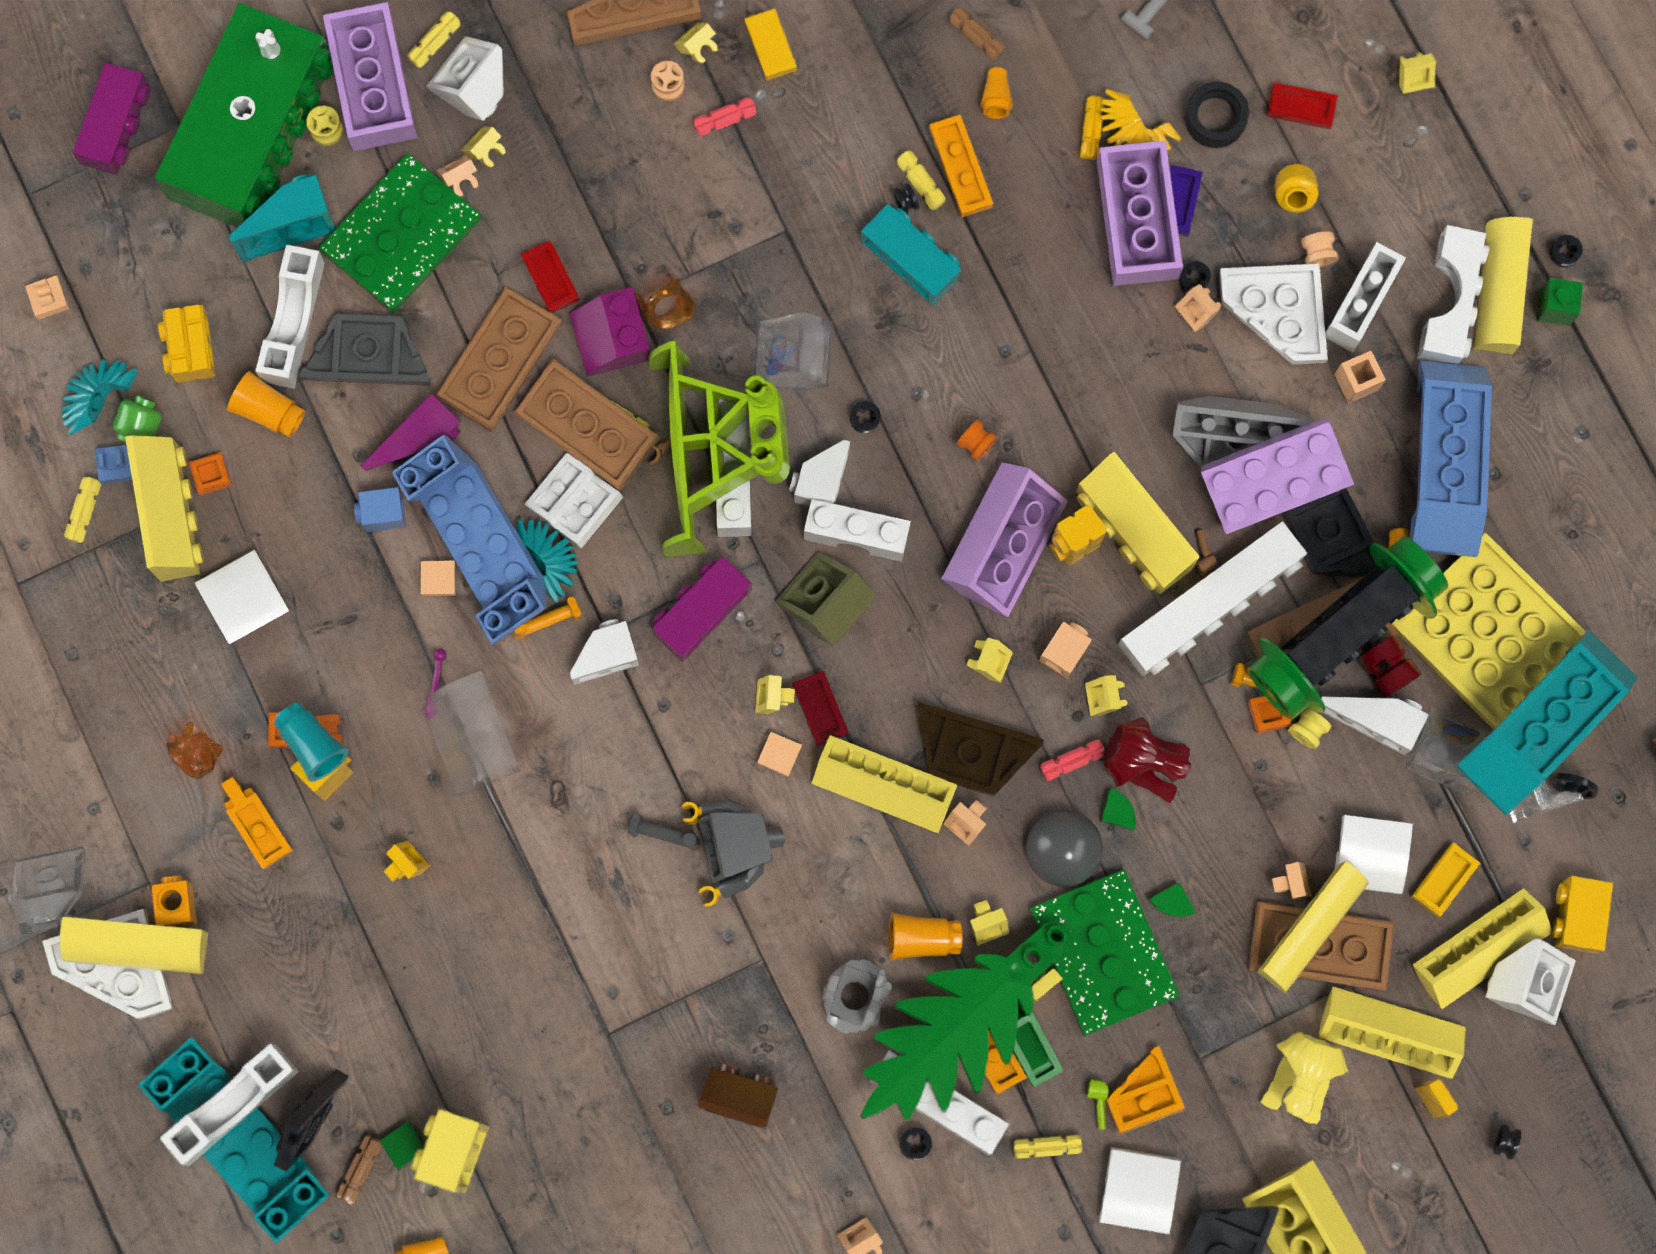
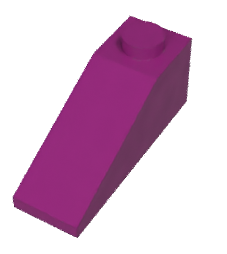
M431 393L371 454L361 467L368 471L419 453L442 435H446L453 441L461 433L457 428L461 422Z

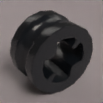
M908 182L903 184L902 189L897 187L892 189V194L898 208L906 212L907 215L910 209L914 211L919 210L917 197Z
M1563 235L1553 243L1549 255L1555 265L1561 268H1568L1580 259L1583 247L1578 238L1572 235ZM1563 245H1566L1567 250H1573L1569 258H1566L1565 253H1559Z
M1199 261L1187 263L1182 269L1179 278L1182 289L1188 293L1197 286L1192 284V279L1186 276V274L1190 276L1192 271H1198V277L1204 279V281L1200 279L1197 285L1200 284L1203 289L1207 288L1211 278L1208 266Z
M866 401L855 405L850 415L852 428L861 434L873 432L881 419L879 408L875 404ZM868 410L872 413L870 419H874V422L872 424L866 422L862 425L858 422L860 416H856L858 412L864 414Z
M1503 1124L1495 1140L1494 1154L1500 1155L1504 1153L1507 1159L1512 1160L1519 1148L1522 1131L1519 1129L1511 1131L1508 1125Z
M921 1128L907 1130L900 1139L901 1153L910 1160H919L926 1157L932 1148L930 1135ZM916 1134L923 1138L921 1144L925 1148L922 1153L916 1150L914 1154L908 1150L911 1144L907 1141V1138L910 1135L915 1138Z

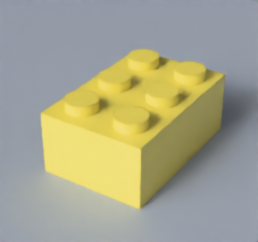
M440 1109L437 1116L431 1114L424 1131V1135L429 1136L424 1150L418 1149L412 1164V1170L416 1171L414 1179L454 1193H466L490 1126Z

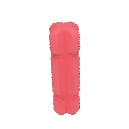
M747 97L739 100L737 105L731 103L709 112V116L703 114L695 117L693 125L697 134L703 136L711 133L713 128L719 130L737 123L741 117L747 119L756 114V106L752 98Z
M1095 740L1088 743L1085 748L1081 746L1057 756L1055 761L1050 759L1043 762L1040 766L1043 777L1046 781H1050L1059 777L1060 773L1066 774L1089 764L1090 760L1093 762L1104 757L1106 753L1105 748L1100 740Z

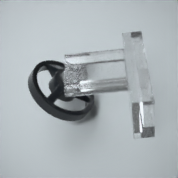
M1554 773L1550 777L1549 785L1558 793L1550 794L1545 780L1510 811L1512 821L1514 823L1538 814L1563 808L1583 799H1593L1597 796L1598 786L1581 776L1569 773Z

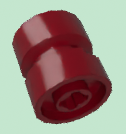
M1396 635L1378 644L1358 659L1368 674L1377 677L1374 683L1384 698L1391 696L1422 675L1412 659H1405L1404 654L1406 650ZM1387 662L1391 663V668H1388Z

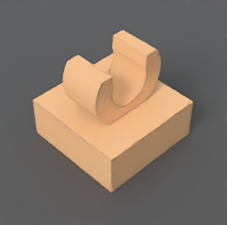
M466 155L437 170L443 183L448 187L451 186L452 190L459 196L463 195L459 188L462 180L467 179L473 188L478 187L477 179L472 175L477 169L472 160Z
M57 275L25 286L34 315L38 320L70 309L61 281Z
M1200 284L1192 288L1175 306L1195 332L1202 329L1220 311L1219 308L1221 307L1220 302L1215 303L1208 295L1211 291L1208 288L1203 289Z
M977 800L969 809L960 802L950 813L943 825L970 846L986 826V823L980 817L987 808Z
M1305 863L1287 864L1285 866L1288 876L1272 879L1275 892L1291 891L1292 898L1298 900L1312 897Z
M867 1217L837 1235L848 1254H866L871 1250H874L876 1254H882V1249L879 1245L883 1242Z

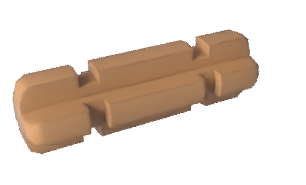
M963 7L957 8L950 16V23L957 29L962 28V33L980 49L984 48L986 50L985 54L992 60L998 59L1005 51V44L998 38L993 39V34L975 18L971 19L969 17L970 14Z
M371 1136L363 1138L359 1146L362 1150L360 1154L356 1152L344 1176L346 1182L345 1184H340L336 1193L338 1199L348 1204L356 1202L360 1193L357 1190L359 1186L363 1187L375 1163L372 1159L374 1155L378 1157L382 1149L379 1140Z

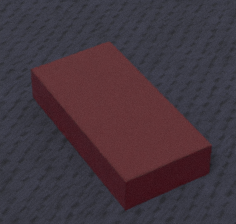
M824 671L792 683L817 747L825 745L830 735L839 739L849 735Z

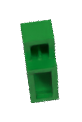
M1018 1002V1026L1013 1053L1030 1084L1035 1088L1064 1070L1034 1013L1032 1012L1030 1016H1026Z

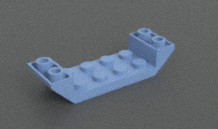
M1419 360L1417 394H1422L1417 509L1411 518L1410 539L1428 553L1477 557L1487 516L1492 384L1486 367Z
M442 435L392 472L407 500L421 501L477 597L483 610L476 614L475 617L491 644H496L547 608L543 575L478 464L446 435Z

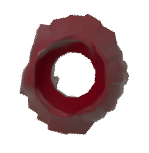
M1143 716L1116 727V731L1110 738L1105 751V763L1103 764L1112 776L1116 787L1123 786L1130 781L1139 787L1150 790V792L1160 796L1168 803H1171L1177 792V787L1173 783L1186 778L1192 766L1189 762L1190 748L1155 737L1150 730L1148 721ZM1154 771L1162 773L1173 783L1162 781L1155 776Z

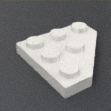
M1319 264L1220 268L1221 304L1292 365L1326 363L1328 357Z
M145 909L106 920L150 925ZM60 935L42 941L52 975L111 1004L125 1013L142 1020L174 1009L163 971L64 962L60 951Z

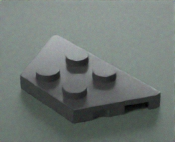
M335 314L327 327V333L324 337L320 338L314 348L315 353L306 368L303 367L300 372V378L304 381L427 386L431 384V380L402 316Z

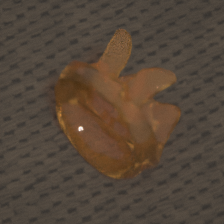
M670 273L666 275L670 283L653 293L649 297L647 304L640 294H636V298L643 309L644 320L655 328H676L689 321L695 312L694 300L682 287L680 280L675 279ZM670 296L677 298V305L673 312L663 317L655 315L654 310L660 300Z
M189 721L182 735L176 736L172 734L167 740L166 746L171 759L182 771L194 779H202L205 775L213 773L223 747L218 744H212V739L208 738L205 732L193 734L195 729L194 723Z

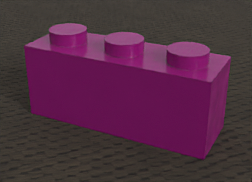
M108 63L104 64L73 150V155L79 164L118 175L120 166L126 164L129 157L128 144L131 135L135 136L139 129L142 105L145 106L150 98L151 89L143 73Z
M723 556L717 562L713 559L709 561L700 571L699 575L701 578L694 586L691 584L686 585L676 596L678 602L670 611L667 608L663 609L652 622L655 625L652 628L653 635L682 662L752 591V583Z

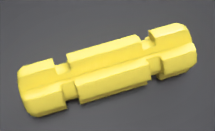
M450 11L445 12L439 19L440 23H435L419 40V46L415 45L408 52V59L418 68L422 67L429 60L427 58L428 55L433 56L449 38L448 34H453L460 26V20Z
M910 150L904 152L897 158L899 167L903 172H907V178L920 196H925L924 201L931 210L941 207L945 203L943 193L940 189H936L935 182L922 164H917L918 159Z
M83 477L79 486L81 493L76 496L69 517L71 524H67L64 533L65 538L70 541L82 543L87 531L84 530V527L89 525L96 503L94 496H98L101 483L97 479Z
M1067 1135L1065 1138H1061V1136L1033 1138V1141H1028V1139L1015 1140L1013 1143L1014 1156L1017 1159L1030 1158V1155H1034V1157L1063 1155V1152H1067V1155L1080 1154L1082 1152V1140L1080 1135Z

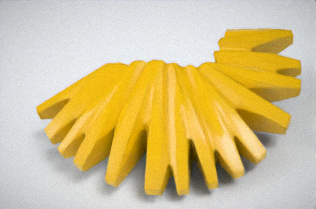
M1106 89L1105 93L1114 100L1102 99L1101 104L1110 108H1100L1101 112L1107 113V115L1100 116V120L1114 121L1103 127L1102 131L1119 128L1116 133L1107 139L1109 144L1115 141L1116 143L1113 146L1166 141L1167 151H1169L1171 147L1165 136L1176 141L1181 140V137L1169 122L1156 126L1154 129H1147L1135 111L1130 95Z

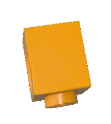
M170 876L161 878V884L151 885L155 924L157 926L185 927L197 925L192 883L187 880L182 881V876ZM173 893H179L182 898L181 905L176 910L169 911L166 905L168 897Z

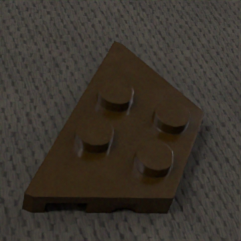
M918 702L916 706L927 773L957 784L958 787L992 797L1037 752L1044 741L1041 738Z

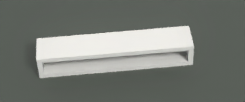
M1282 521L1123 637L1118 646L1142 677L1149 672L1155 676L1170 665L1167 659L1178 652L1182 656L1196 646L1197 643L1194 639L1203 632L1207 637L1224 625L1221 619L1229 613L1236 617L1250 606L1247 601L1257 593L1260 597H1263L1277 586L1274 580L1285 574L1289 578L1303 567L1300 561L1303 560L1307 552Z

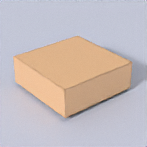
M421 561V596H456V562Z
M770 732L757 764L789 778L802 745Z

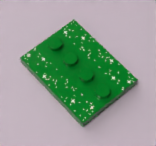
M407 153L318 248L323 255L394 314L482 220V216Z
M1125 869L1029 909L1037 929L1047 922L1057 921L1066 925L1072 934L1070 948L1053 963V967L1062 977L1060 983L1083 1037L1180 996ZM1056 933L1050 934L1054 941H1061V938Z

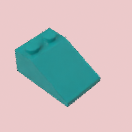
M300 175L293 178L291 183L285 184L229 235L230 242L242 263L284 250L286 245L296 246L333 233L336 227L317 176Z

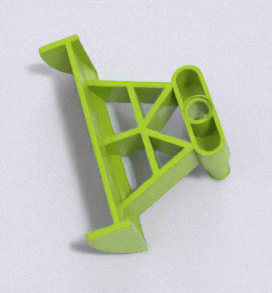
M670 341L658 346L648 356V364L651 370L670 368L669 417L671 448L683 533L673 536L664 542L662 549L665 557L705 553V546L696 538L695 512L758 475L770 484H778L787 478L790 470L784 399L773 383L765 381L761 376H752L745 383V387L748 389H745L747 394L683 376L682 366H689L690 358L676 341ZM684 389L706 395L710 433L688 435ZM719 399L735 404L722 419ZM748 416L752 445L751 458L725 442ZM775 426L776 432L771 438L763 439L761 437L766 427ZM710 448L713 483L692 495L689 450ZM724 452L743 464L725 475Z

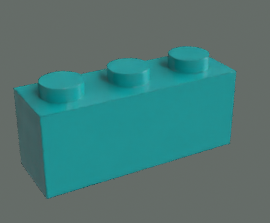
M887 204L861 231L860 242L932 306L960 279L961 268L959 267L960 262L948 251L943 253L935 245L936 241L927 231L916 229L911 224V218L900 208L895 210L890 204Z

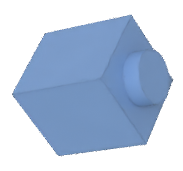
M399 487L358 492L359 503H354V514L356 523H362L366 533L406 527L403 494Z

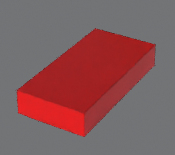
M1274 82L1267 117L1331 129L1338 95Z
M551 240L521 254L522 260L549 312L553 314L580 301Z

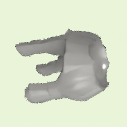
M850 960L832 972L828 978L827 985L824 986V993L822 995L824 1008L827 1012V1023L845 1034L849 1032L857 1034L858 1031H866L870 1026L876 1028L881 1016L880 1007L892 989V984L886 981V970L882 967L880 970L871 960ZM852 982L864 985L869 993L868 1002L859 1010H850L844 1006L841 1000V991Z

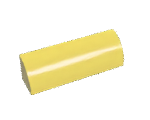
M1502 217L1486 223L1484 245H1489V252L1485 264L1481 267L1483 284L1478 296L1473 349L1513 354L1520 346L1533 221L1531 218Z
M831 735L819 759L811 783L938 834L957 788V784Z
M1347 860L1340 863L1257 973L1280 991L1286 993L1369 884L1363 874Z
M1523 888L1414 963L1413 967L1419 980L1435 1003L1441 1009L1445 1008L1491 976L1496 964L1535 938L1543 940L1552 934L1546 910Z
M62 917L60 951L64 962L203 974L208 932L200 929Z
M1333 986L1324 1009L1319 1038L1453 1079L1464 1056L1466 1027Z

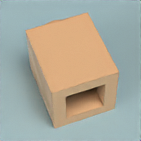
M1372 351L1341 363L1334 374L1348 404L1379 391L1386 381Z
M1063 622L1041 655L1039 662L1068 679L1092 639L1087 637L1088 632L1078 624L1072 622L1068 625Z

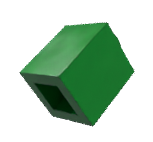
M1550 278L1540 290L1537 321L1570 326L1580 315L1583 283Z

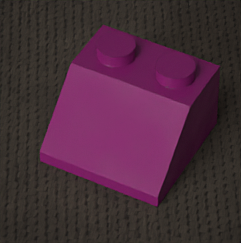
M633 287L600 295L570 313L587 377L648 361L650 349Z

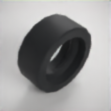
M1218 81L1206 83L1194 92L1188 102L1184 119L1187 131L1195 141L1202 146L1216 149L1227 147L1239 139L1247 125L1250 111L1248 101L1239 89L1229 83ZM1217 98L1225 100L1232 105L1236 112V120L1229 130L1224 132L1210 131L1200 123L1198 109L1205 100Z

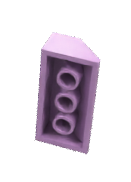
M1002 462L941 579L961 595L1002 616L1009 617L1068 500L1030 468Z

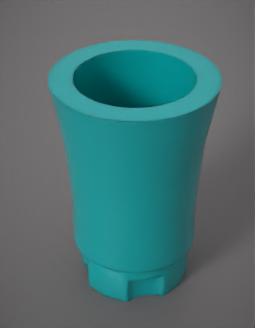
M295 702L291 706L284 708L276 716L274 725L280 731L282 739L296 756L309 781L315 782L325 778L346 760L349 750L338 742L320 724L312 712L307 711L300 702Z

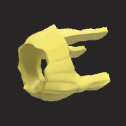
M1297 1032L1276 1044V1047L1282 1052L1284 1057L1277 1068L1273 1082H1271L1268 1091L1260 1103L1270 1109L1278 1110L1281 1106L1282 1096L1287 1088L1292 1086L1283 1098L1287 1112L1303 1119L1307 1123L1318 1124L1321 1119L1323 1100L1329 1089L1330 1080L1336 1076L1344 1075L1349 1070L1341 1048L1330 1045L1324 1040L1316 1039L1309 1034Z

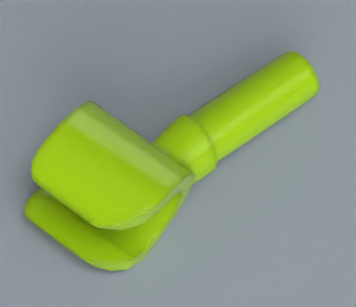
M1090 1079L1087 1098L1097 1099V1127L1099 1130L1106 1129L1105 1106L1108 1087L1104 1081Z

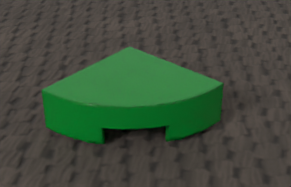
M1110 788L1101 822L1134 831L1136 816L1132 804L1122 793Z
M1180 882L1148 899L1156 910L1168 916L1183 918L1196 913Z

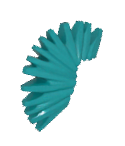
M101 360L98 371L93 363L89 364V370L86 367H82L84 374L77 371L75 374L81 380L71 378L70 381L73 384H67L65 388L76 395L62 397L63 402L69 403V405L61 408V412L65 413L62 415V419L66 420L63 422L65 427H71L68 431L70 435L97 420L98 414L104 407L106 397L112 389L114 391L119 390V392L128 391L138 374V370L134 368L126 373L128 365L126 363L121 364L117 360L108 369V361Z
M518 520L517 533L534 562L541 569L545 580L546 594L556 603L558 602L557 595L561 598L565 595L558 582L569 587L574 583L564 575L577 573V569L571 567L578 565V561H570L577 557L576 553L565 555L574 547L573 545L565 547L569 543L567 537L553 546L552 543L560 531L556 529L546 538L549 527L547 523L541 529V521H538L534 529V520H528L527 529L525 530L522 520Z

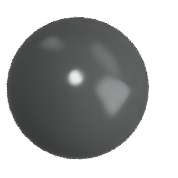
M1071 810L1054 811L1041 817L1031 828L1026 842L1027 859L1034 873L1046 883L1058 887L1079 885L1088 880L1101 863L1103 856L1102 837L1095 824L1083 814Z

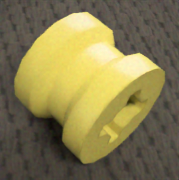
M318 106L308 114L307 127L315 142L323 146H330L341 139L343 126L337 112L333 108ZM326 128H329V129H330V130H326V131L321 132L322 129H326Z
M1306 708L1300 713L1299 721L1292 724L1288 732L1301 744L1315 750L1320 744L1319 739L1322 734L1328 733L1332 727L1320 714Z

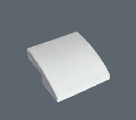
M566 453L526 501L525 505L555 530L558 529L560 534L567 537L579 548H582L621 501L623 496L615 488L597 477L590 468Z
M255 549L195 582L202 598L229 644L289 611Z
M1349 815L1342 816L1339 851L1336 852L1335 869L1340 863L1347 860L1368 880L1369 884L1364 890L1402 894L1407 873L1413 824Z
M1111 1147L1099 1217L1100 1222L1169 1234L1181 1160L1179 1158Z

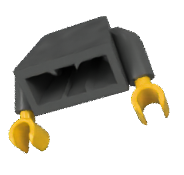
M724 799L704 802L701 807L692 802H686L681 807L683 810L695 809V814L692 818H684L682 820L688 825H695L699 822L712 884L718 883L716 888L714 886H704L699 890L698 894L706 890H711L714 894L712 902L703 904L704 906H714L718 903L721 896L727 898L747 890L764 873V864L772 861L771 848L784 845L785 837L781 827L766 829L764 817L761 813H752L749 807L733 800Z

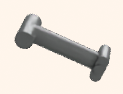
M638 813L632 815L628 827V833L633 837H637L640 833L688 847L691 850L698 849L701 844L700 839L692 833H685L644 821L643 817Z

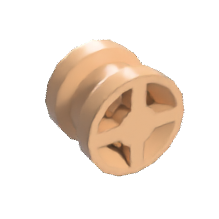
M663 61L653 68L651 72L652 89L659 99L672 101L682 95L684 90V74L677 63Z
M1318 232L1302 238V247L1307 251L1306 264H1319V267H1324L1338 261V253L1333 250L1332 244L1335 238L1332 232Z

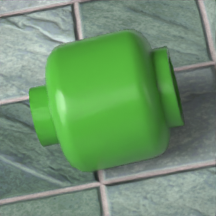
M140 395L136 396L135 401L130 399L123 400L112 423L113 429L118 433L116 438L126 442L125 437L131 435L156 437L163 418L162 414L154 408L156 402Z

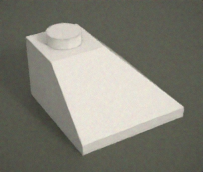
M465 36L426 87L466 116L484 121L494 113L497 103L503 97L502 48L498 44Z
M1535 938L1496 964L1493 975L1488 982L1486 998L1506 1009L1551 1025H1556L1576 960L1545 941Z

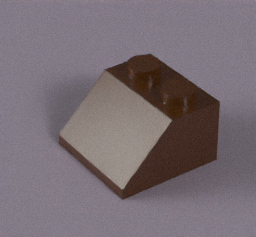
M720 1063L719 1069L711 1067L698 1104L699 1109L766 1129L778 1092V1088L772 1086L774 1080L758 1074H753L751 1080L739 1076L740 1069Z

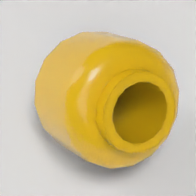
M1303 164L1288 165L1280 170L1275 180V196L1281 208L1290 213H1301L1314 206L1318 199L1319 190L1317 177L1313 170Z

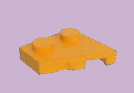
M1160 1046L1154 1047L1148 1057L1138 1068L1134 1069L1127 1077V1080L1113 1092L1106 1102L1119 1135L1179 1113L1185 1109Z

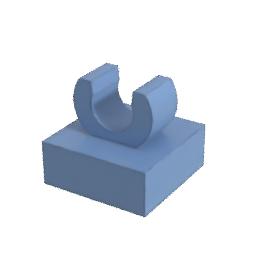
M127 445L95 449L98 481L101 485L132 480Z

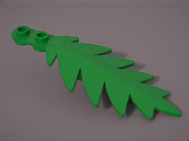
M1057 921L1045 923L1007 958L994 954L977 955L974 961L986 969H954L927 974L925 977L926 982L956 997L928 996L897 1001L895 1003L896 1009L927 1025L897 1027L877 1032L874 1035V1040L903 1055L881 1061L863 1071L864 1077L879 1085L866 1102L860 1117L862 1119L872 1117L896 1103L903 1119L909 1120L921 1099L926 1080L941 1112H946L955 1088L958 1057L974 1093H979L982 1089L986 1073L989 1045L988 1030L1003 1064H1009L1017 1034L1018 1002L1025 1015L1030 1016L1034 1006L1031 983L1070 948L1072 934L1068 927ZM1056 933L1061 938V941H1054L1050 934ZM1027 954L1034 955L1037 958V963H1031L1027 959Z

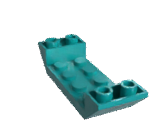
M1589 629L1565 652L1566 655L1505 719L1486 738L1477 743L1455 766L1504 815L1512 811L1548 778L1627 695L1638 678Z
M191 1037L140 1082L138 1086L161 1112H166L177 1124L187 1114L195 1111L213 1098L234 1078L207 1050ZM257 1107L203 1155L255 1214L253 1217L255 1221L277 1244L330 1196V1193L302 1156L287 1172L274 1166L278 1154L275 1149L283 1134L262 1110Z

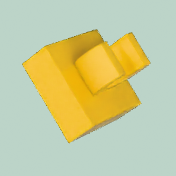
M407 840L395 844L386 853L393 863L384 870V873L394 882L397 878L400 880L404 876L408 879L419 876L431 865Z

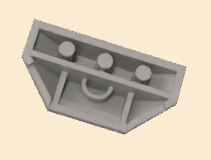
M1206 396L1177 402L1172 435L1201 467L1312 423V418L1274 403Z

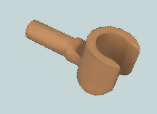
M671 436L659 445H654L650 450L657 452L656 458L649 463L650 466L661 464L663 453L671 447Z
M1198 530L1196 535L1203 558L1196 562L1195 567L1200 577L1204 579L1216 570L1217 560L1210 553L1204 530Z

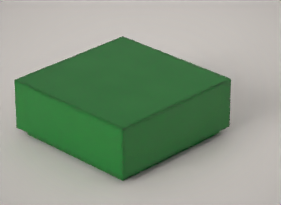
M410 1121L379 1141L399 1171L414 1161L418 1149L424 1150L426 1146Z

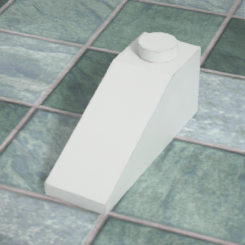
M1321 697L1326 708L1323 712L1325 715L1403 755L1412 750L1429 714L1421 711L1423 707L1420 704L1406 698L1402 701L1390 698Z

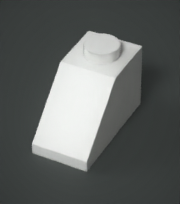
M843 440L804 462L800 473L794 472L789 491L795 492L794 503L809 507L811 499L832 504L836 503L850 450V441Z
M618 619L609 620L599 624L600 629L592 632L570 672L574 685L639 666L626 621L619 623Z

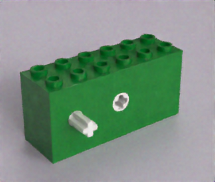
M238 3L155 176L157 183L168 200L238 228L278 190L280 185L279 175L283 167L290 165L294 155V149L292 148L296 139L302 138L307 128L306 118L310 110L316 108L320 101V88L324 80L328 81L334 71L331 53L324 36Z

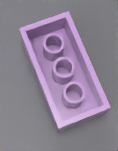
M388 2L323 15L347 137L353 152L417 139L418 136L397 35Z
M1166 141L1101 147L1097 157V169L1113 286L1179 279L1183 264Z
M1328 416L1201 466V474L1226 534L1354 485L1353 477Z

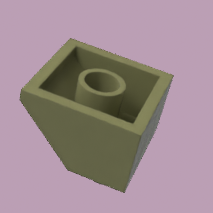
M818 551L775 602L814 636L834 646L846 634L847 630L859 616L867 610L877 595L855 571Z

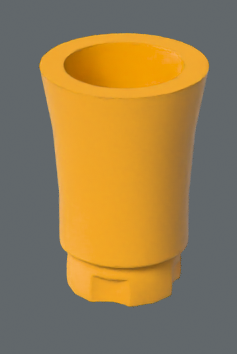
M248 371L240 380L227 406V412L249 419L277 434L280 432L291 438L298 430L306 414V411L296 405L295 401L267 385L251 371Z
M891 912L888 929L890 960L960 954L962 948L961 921H948L947 918L908 916Z

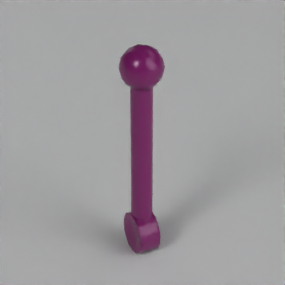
M442 648L436 649L433 653L436 662L430 703L425 709V715L430 719L438 715L436 703L442 662L447 657L446 651Z

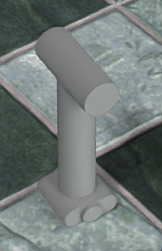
M1150 0L1138 15L1128 10L1121 20L1144 39L1148 40L1154 32V29L1148 23L1167 0Z

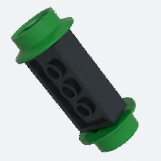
M1403 536L1390 548L1373 543L1369 549L1378 567L1372 569L1280 648L1264 637L1259 640L1262 656L1247 668L1248 674L1262 694L1287 719L1293 720L1306 708L1323 713L1326 709L1325 705L1313 686L1317 683L1319 686H1322L1336 675L1334 669L1343 661L1345 664H1348L1362 653L1360 647L1369 639L1374 642L1388 631L1385 625L1395 617L1400 620L1413 609H1416L1419 613L1430 619H1434L1437 616L1434 600L1447 590L1449 585L1446 577L1434 560L1412 539Z

